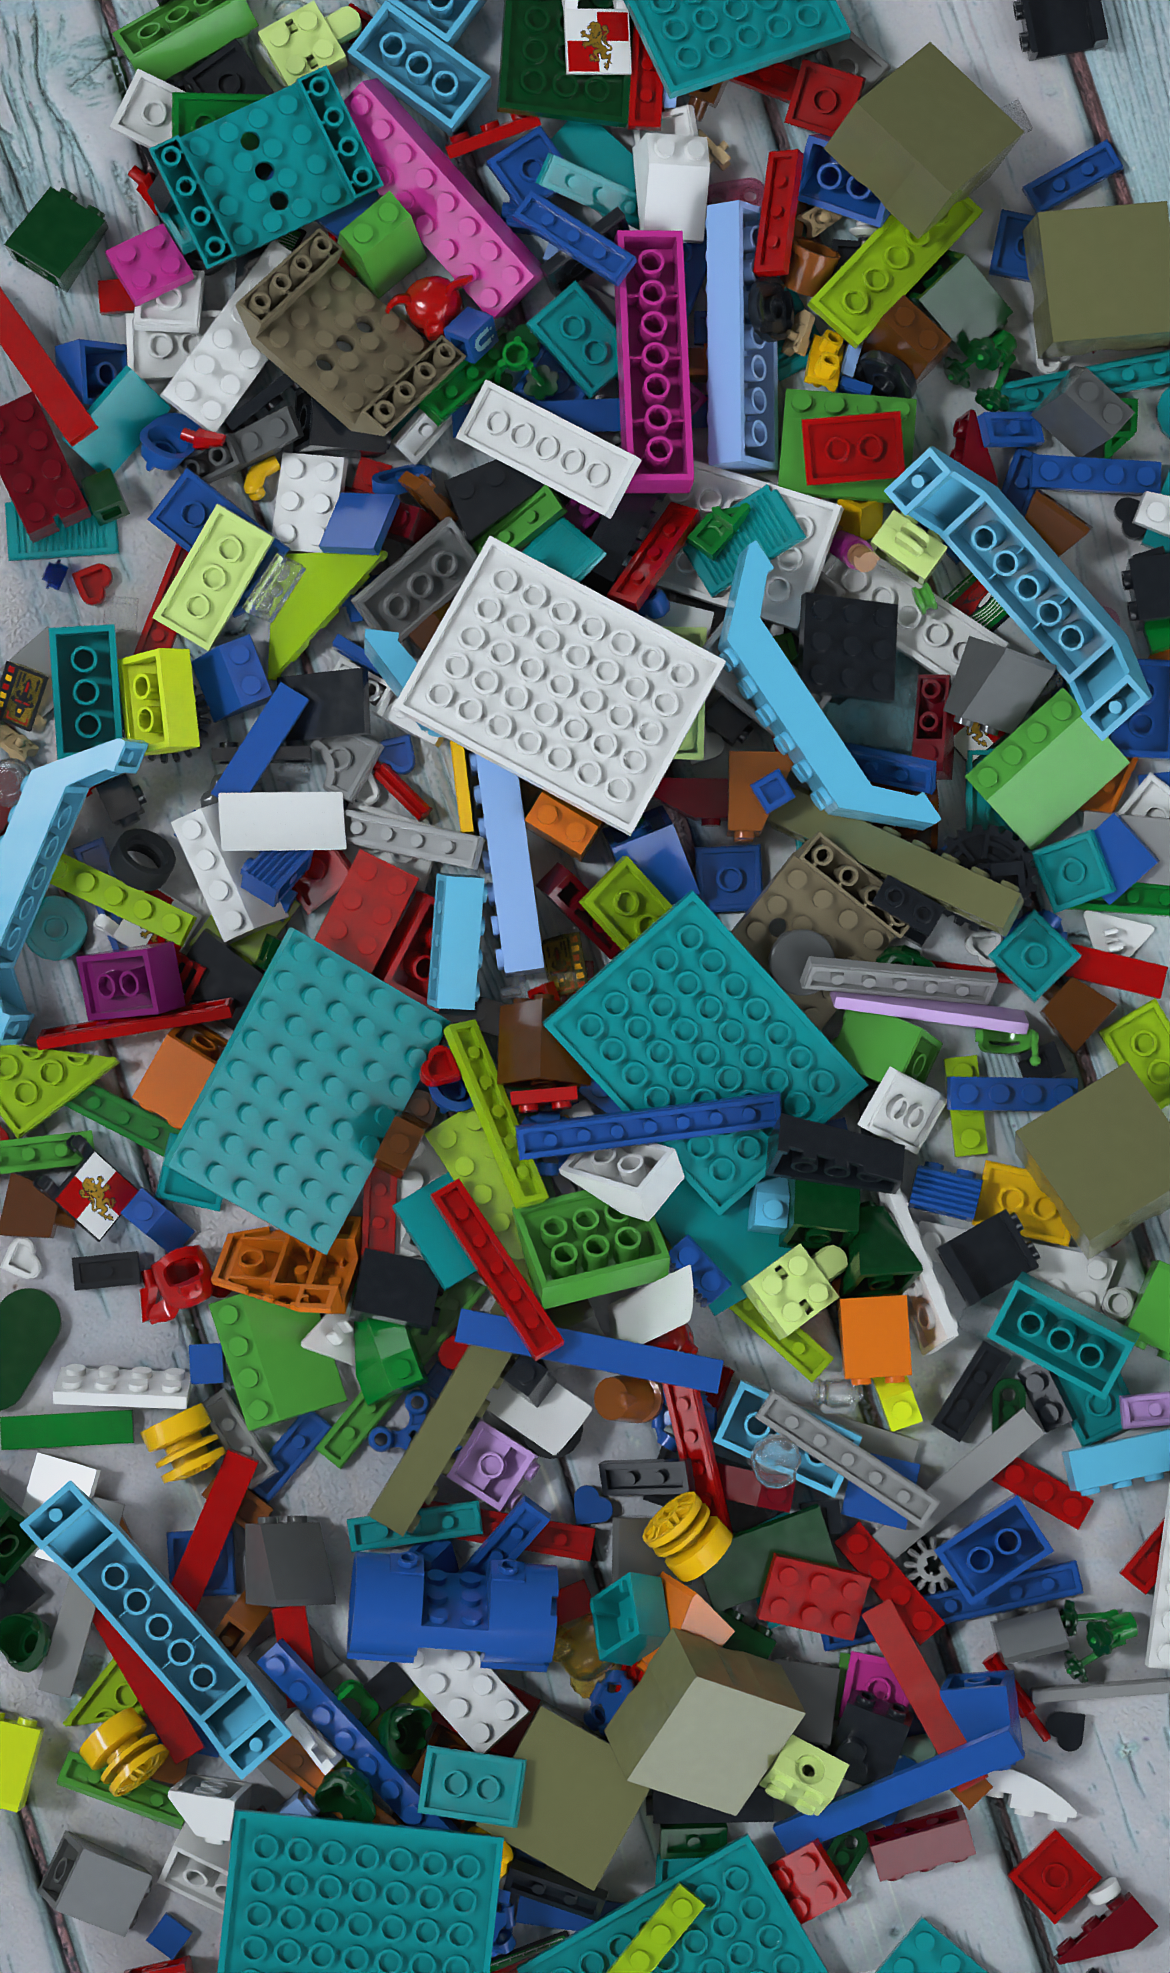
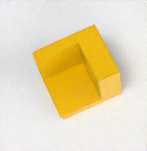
M837 500V504L844 508L839 521V525L843 527L842 530L859 536L865 541L877 534L882 527L884 503Z

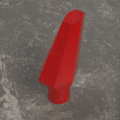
M135 165L129 171L128 176L138 184L136 190L141 194L154 214L159 216L154 206L155 203L147 192L155 180V175L153 172L146 174Z
M185 427L181 432L180 439L193 444V448L196 450H204L222 446L226 435L201 428L194 431Z
M152 1269L141 1271L145 1288L139 1289L142 1323L150 1320V1310L153 1305L159 1302L161 1297Z

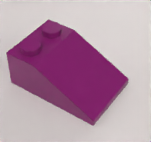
M173 941L76 956L88 1021L161 1014L186 1006Z

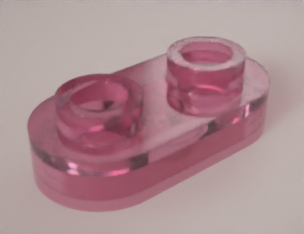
M743 178L713 183L708 186L707 205H712L713 198L721 197L724 202L741 200L762 207L764 184L756 178ZM753 192L756 195V199L749 202L745 200L744 194Z

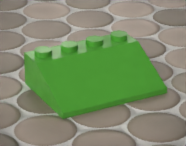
M786 388L778 486L812 497L894 504L884 490L897 478L806 486L801 419L900 411L906 470L912 464L917 399Z
M1064 688L1060 689L964 776L1031 851L1130 763L1108 737L1101 741L1080 717L1082 712L1078 703Z
M586 1190L549 1198L543 1203L519 1209L512 1207L531 1285L543 1309L652 1283L667 1276L669 1273L670 1255L654 1216L647 1222L622 1214Z
M238 1294L208 1304L248 1431H257L348 1401L335 1359L304 1349L301 1346V1341L322 1319L320 1313L294 1311L245 1294Z

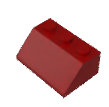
M416 891L373 976L420 1004L438 1012L439 1008L427 1005L435 898Z

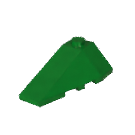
M364 1317L362 1322L354 1321L356 1377L367 1406L429 1382L409 1326Z

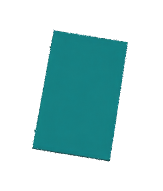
M684 1178L655 1213L654 1217L672 1248L689 1234L732 1282L728 1289L708 1305L712 1314L716 1316L746 1298L747 1295L741 1286L792 1248L778 1247V1234L748 1231L751 1189L719 1216ZM781 1266L778 1267L777 1269H775V1271L777 1272V1271L780 1270L782 1267H781Z

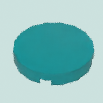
M56 895L44 897L25 942L29 949L42 959L51 961L68 959L78 953L86 942L88 933L86 915L78 904L67 897Z

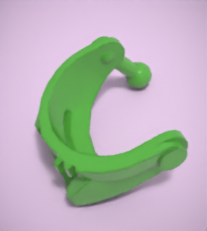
M975 1028V1042H978L982 1052L1022 1054L1032 1049L1030 1064L1032 1066L1040 1065L1041 1058L1039 1057L1038 1050L1039 1032H1035V1029H1028L1027 1034L1023 1035ZM989 1042H993V1043H1003V1044H1005V1043H1017V1042H1019V1044H1018V1045H1012V1046H1000V1045L990 1044Z

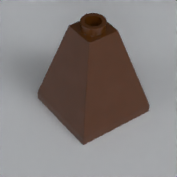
M1040 489L1033 495L1025 516L1028 523L1058 557L1086 536L1093 528Z

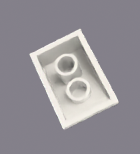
M646 133L632 148L640 230L683 231V243L701 244L704 241L710 173L707 137Z
M657 1143L573 1153L559 1168L561 1175L615 1210L647 1222L651 1220L685 1177L676 1150Z

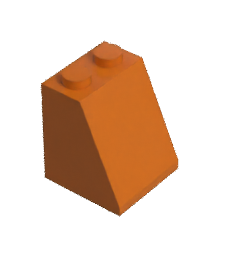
M545 790L541 792L524 820L526 829L582 862L605 825V822Z
M201 1023L174 1027L166 1035L132 1098L138 1101L143 1109L159 1114L167 1119L169 1125L181 1130L228 1040Z
M907 1295L837 1299L844 1379H851L852 1385L872 1384L871 1378L885 1377V1383L905 1382V1376L912 1375Z
M662 1571L658 1577L662 1578L670 1631L672 1628H676L711 1640L722 1647L735 1631L697 1592ZM659 1648L639 1660V1663L636 1665L644 1674L649 1662Z

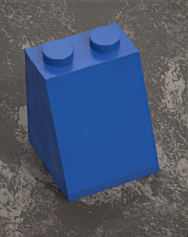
M663 805L644 812L645 821L641 828L634 829L631 836L612 826L602 829L615 864L622 856H628L671 905L676 904L691 889L697 895L700 894L674 824Z
M1014 1669L948 1674L940 1689V1697L967 1743L1010 1725L1023 1748ZM1017 1762L1009 1764L995 1771L1008 1770L1011 1768V1765H1016Z

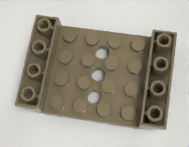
M318 228L236 304V309L252 345L348 429L354 432L385 436L465 360L466 355L443 335L431 345L392 310L389 314H386L385 309L387 306L337 263L343 248ZM357 323H366L371 327L372 332H362L357 327ZM343 341L348 343L352 351H342L336 342ZM323 360L328 362L332 370L325 371L320 369L316 361Z
M818 831L788 858L731 933L770 975L768 967L769 953L779 937L773 936L769 932V924L775 918H782L785 921L786 929L784 932L794 929H809L822 935L830 943L836 959L875 962L876 958L881 955L895 936L901 939L910 926L871 904L883 882ZM820 990L806 996H798L786 992L820 1031L838 1009L833 1006L830 991Z

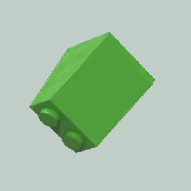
M390 191L339 232L337 244L343 248L340 257L353 269L359 279L378 299L427 259L411 215Z
M846 1010L842 1019L843 1026L840 1033L831 1042L865 1080L878 1086L890 1066L925 1084L943 1045L941 1041L923 1028L894 1016Z
M1156 1260L1151 1262L1134 1302L1133 1310L1124 1326L1140 1334L1134 1345L1135 1347L1145 1350L1147 1345L1159 1350L1158 1357L1169 1362L1170 1264Z

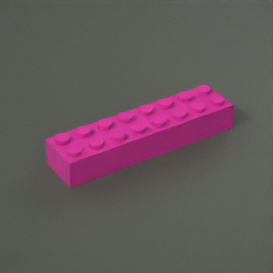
M375 78L361 81L344 100V103L383 181L384 186L376 191L381 196H384L388 191L395 196L411 215L421 242L454 279L459 276L473 274V280L462 288L483 312L492 315L494 320L506 316L544 277L540 268L541 262L380 80Z
M617 230L613 243L631 253L637 259L636 264L618 287L614 285L621 447L623 450L642 459L625 493H689L694 482L683 231Z

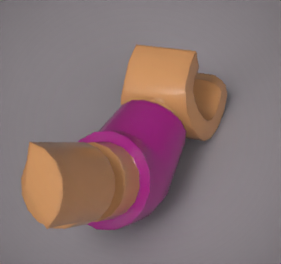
M838 524L828 553L834 555L853 570H859L860 572L873 570L880 558L874 552L872 546L863 538L842 530L843 527Z

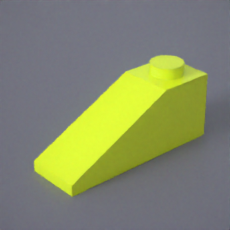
M905 1376V1382L885 1383V1377L871 1378L890 1432L923 1421L907 1376Z

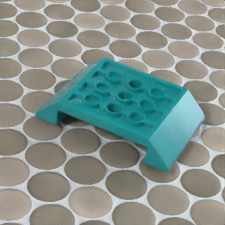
M327 65L298 78L294 84L184 136L179 137L177 135L148 149L207 270L235 260L353 204L384 186ZM246 133L256 135L259 139L258 148L253 151L244 149L241 145L242 135ZM260 163L269 164L273 168V177L266 181L259 179L255 174V167ZM272 194H284L288 199V206L284 210L272 208L269 201Z

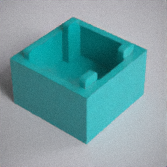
M629 1572L590 1599L599 1661L632 1666L659 1648L670 1632L661 1577Z

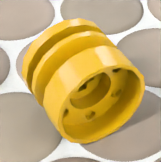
M203 1402L140 1432L149 1452L164 1449L167 1454L155 1464L156 1468L158 1469L171 1463L174 1469L161 1476L164 1484L171 1481L185 1480L208 1469L221 1456L226 1454L224 1446L211 1452L207 1447L208 1444L220 1439L218 1434L202 1437L200 1433L201 1430L212 1422Z
M689 1491L680 1494L663 1506L649 1521L642 1536L644 1542L653 1548L658 1557H666L665 1563L667 1567L683 1582L694 1580L713 1567L726 1553L733 1538L731 1531L717 1516L709 1517L710 1509L706 1504L702 1503L700 1497L695 1492Z
M132 1707L120 1711L105 1721L84 1741L79 1749V1754L92 1770L96 1771L108 1766L101 1775V1781L104 1784L111 1783L109 1791L115 1797L125 1795L147 1781L163 1764L169 1754V1750L165 1745H157L159 1738L155 1734L141 1738L147 1729V1724Z

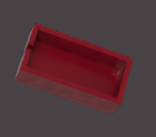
M32 391L0 406V476L31 541L35 543L59 532L60 530L53 519L58 515L65 528L91 517L92 514L34 392Z

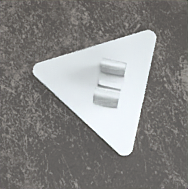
M1085 911L1083 913L1093 949L1130 957L1154 932L1152 925L1093 911Z
M350 1301L345 1314L327 1313L301 1341L302 1348L355 1366L354 1321L349 1320L351 1311Z

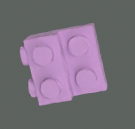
M480 1420L469 1440L456 1457V1461L446 1477L500 1512H505L507 1507L512 1510L521 1499L523 1493L518 1490L526 1479L530 1482L537 1474L540 1465L536 1461L539 1456L485 1421Z

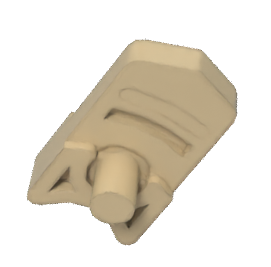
M697 129L699 137H707L710 164L714 162L724 171L731 165L729 161L731 157L725 152L729 145L723 140L716 146L701 129Z
M816 206L807 209L797 216V220L804 222L807 227L806 237L808 239L816 237L842 218L840 214Z
M804 309L795 315L792 329L786 331L788 336L781 350L782 353L789 357L794 353L803 357L806 355L807 349L811 345L809 337L815 321L814 314Z
M0 725V747L9 754L8 756L23 766L27 756H36L39 750L37 745L27 739L25 735H19L9 726Z

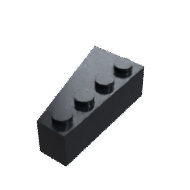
M497 459L444 481L446 492L453 504L467 541L471 546L545 485Z
M624 493L612 518L610 519L603 515L591 538V541L606 553V556L579 582L580 584L586 581L592 590L606 597L613 582L617 581L626 568L622 564L627 555L633 557L642 542V539L637 537L641 528L649 529L657 513L651 510L655 501L658 500L662 503L667 493Z
M781 1113L768 1138L765 1175L896 1194L903 1182L905 1145L895 1143L889 1139H879Z

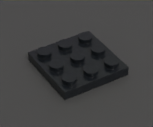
M808 592L801 595L798 675L811 694L881 703H891L894 701L898 604Z

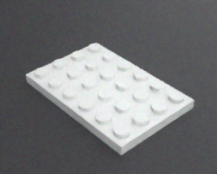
M693 460L694 482L690 492L667 493L662 503L658 500L655 501L651 510L657 513L649 529L646 530L642 527L637 536L642 539L641 544L670 502L698 509L701 516L700 523L708 513H712V507L730 508L768 484L770 491L774 489L779 491L807 538L770 561L774 569L767 575L760 618L763 621L800 632L801 595L806 592L814 593L844 508L835 503ZM684 543L656 587L726 609L731 586L712 598L684 553L683 547L687 546V543ZM627 555L622 565L627 566L632 557Z

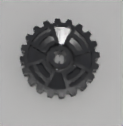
M973 824L971 831L967 832L965 828L956 830L957 837L954 839L947 836L943 840L946 845L943 850L936 849L934 854L939 856L943 853L949 854L960 861V866L969 870L972 867H977L981 870L987 869V862L1023 860L1027 898L1023 905L1030 907L1032 900L1028 896L1030 892L1037 890V884L1032 882V877L1038 875L1037 868L1030 866V862L1034 859L1032 852L1023 851L1024 841L1019 838L1013 840V832L1004 829L999 833L998 826L991 824L988 825L986 830H983L981 824ZM947 909L943 912L946 917L954 915L953 922L959 926H962L965 922L968 923V929L972 931H978L981 926ZM1021 910L1016 917L1017 919L1023 916ZM984 927V929H985L987 932L992 931V930H990V929Z

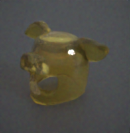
M592 1612L584 1616L571 1629H566L562 1625L557 1627L552 1660L560 1663L570 1676V1686L573 1690L580 1694L583 1699H587L595 1687L594 1680L604 1675L617 1663L599 1661Z

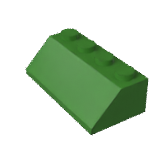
M170 0L113 32L112 35L134 73H136L137 69H140L156 78L167 81L168 78L178 72L192 68L202 58L215 54L235 38L240 39L247 36L251 30L259 25L246 0Z

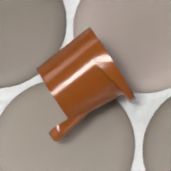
M793 235L789 273L780 277L785 283L781 285L783 288L786 286L797 293L814 297L830 280L841 255L824 244Z
M623 1375L603 1379L599 1382L594 1394L595 1407L604 1419L637 1424L651 1422L658 1417L664 1401L663 1390L659 1382Z

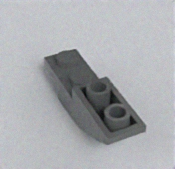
M285 406L234 434H225L226 439L222 446L195 450L178 466V470L181 475L186 468H190L209 484L283 451L284 446L304 437V433L293 407Z

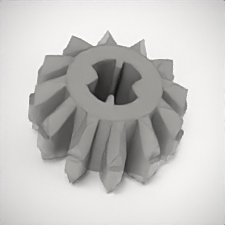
M931 1536L929 1539V1548H926L925 1543L919 1539L917 1545L921 1552L918 1554L911 1548L907 1551L910 1556L916 1558L915 1562H904V1567L916 1569L907 1575L908 1580L911 1581L920 1576L921 1578L916 1584L918 1590H922L928 1581L930 1594H934L936 1591L935 1582H939L943 1591L948 1590V1585L944 1581L946 1576L951 1581H954L942 1562L937 1565L939 1570L937 1573L932 1574L931 1570L926 1573L924 1567L928 1565L926 1560L928 1557L932 1556L934 1560L938 1557L934 1552L937 1543L934 1536Z

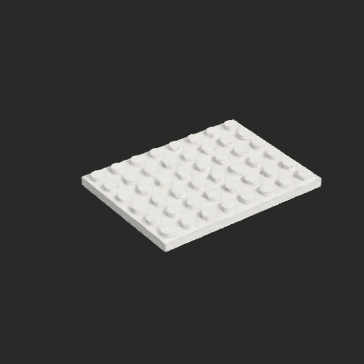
M489 536L394 704L393 710L631 836L725 666L726 661Z

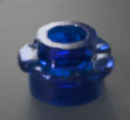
M60 559L55 564L49 562L41 580L47 582L46 589L51 587L59 590L69 567L61 564Z

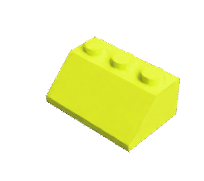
M157 648L118 659L125 738L143 740L149 743L144 756L175 753L200 747L190 650Z

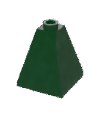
M873 1201L860 1203L859 1232L845 1250L848 1265L841 1275L840 1299L902 1295L923 1272L922 1264L907 1244L884 1206H876V1203Z

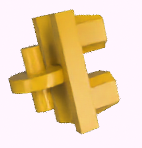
M827 329L823 336L814 334L811 340L804 377L805 383H813V386L817 388L823 385L831 392H835L838 387L845 344H843L844 338L837 332Z

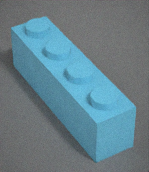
M437 873L427 995V1005L434 1008L475 1010V1002L479 1000L480 985L477 982V971L481 968L483 961L479 945L480 936H483L485 931L482 906L486 902L488 895L487 885L484 883L485 878L446 873Z
M1170 1428L1063 1451L1062 1456L1070 1491H1080L1081 1496L1100 1493V1486L1112 1484L1113 1489L1133 1485L1131 1479L1144 1477L1145 1482L1163 1479V1472L1170 1471Z

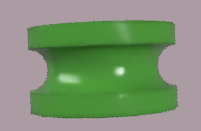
M927 582L923 583L922 588H911L916 605L922 615H925L928 609H938L934 594Z

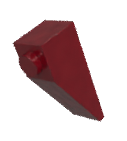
M662 778L651 799L694 821H701V826L718 827L721 826V821H727L728 778Z
M557 862L535 886L611 960L621 950L620 947L579 903L589 890L571 871Z
M717 1462L725 1499L790 1513L796 1484L795 1479Z

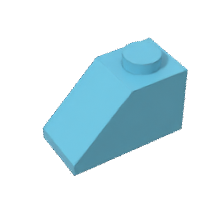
M766 1175L751 1188L748 1231L780 1235L787 1229L790 1199L787 1178Z

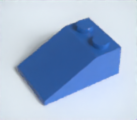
M1013 1494L934 1549V1552L969 1605L972 1606L1054 1552V1550L1018 1495Z

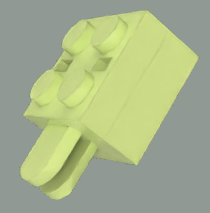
M313 0L257 33L266 54L284 85L288 87L294 84L298 78L326 65L331 75L348 66L347 57L341 45L357 37L361 33L362 24L359 13L350 6L342 7L323 17Z
M893 510L872 539L870 545L879 557L923 586V583L927 582L944 558L948 547L943 544L945 541L937 533L930 529L925 532L916 525L918 523L917 520L909 515L905 516L902 512L898 513Z
M800 1243L743 1284L741 1288L777 1338L781 1340L839 1298L830 1282L845 1271L848 1265L847 1256L840 1247L830 1245L823 1247L810 1257ZM781 1266L782 1268L776 1272L775 1269Z
M792 1734L761 1779L759 1785L766 1788L767 1794L789 1806L795 1807L798 1811L806 1815L814 1814L819 1816L833 1800L849 1764Z

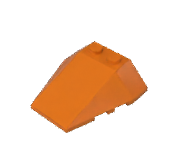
M347 1216L327 1255L281 1230L270 1231L269 1226L228 1233L211 1277V1282L213 1285L298 1312L345 1314L357 1280L361 1261L363 1219L357 1216Z

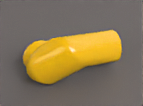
M275 455L255 464L248 470L243 487L244 492L248 494L251 500L258 501L262 499L266 494L263 488L265 478L280 471L281 466Z

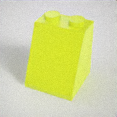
M0 1711V1809L18 1812L26 1805L45 1728L37 1726V1720L18 1716L17 1721L5 1718L6 1713Z

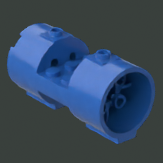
M355 1551L349 1597L347 1659L414 1663V1657H416L419 1647L480 1652V1668L547 1672L549 1662L551 1663L553 1658L557 1629L556 1611L557 1598L559 1596L557 1565L524 1563L512 1559L491 1560L488 1562L486 1575H478L474 1572H463L461 1574L447 1573L439 1569L424 1571V1555L412 1552L389 1554Z

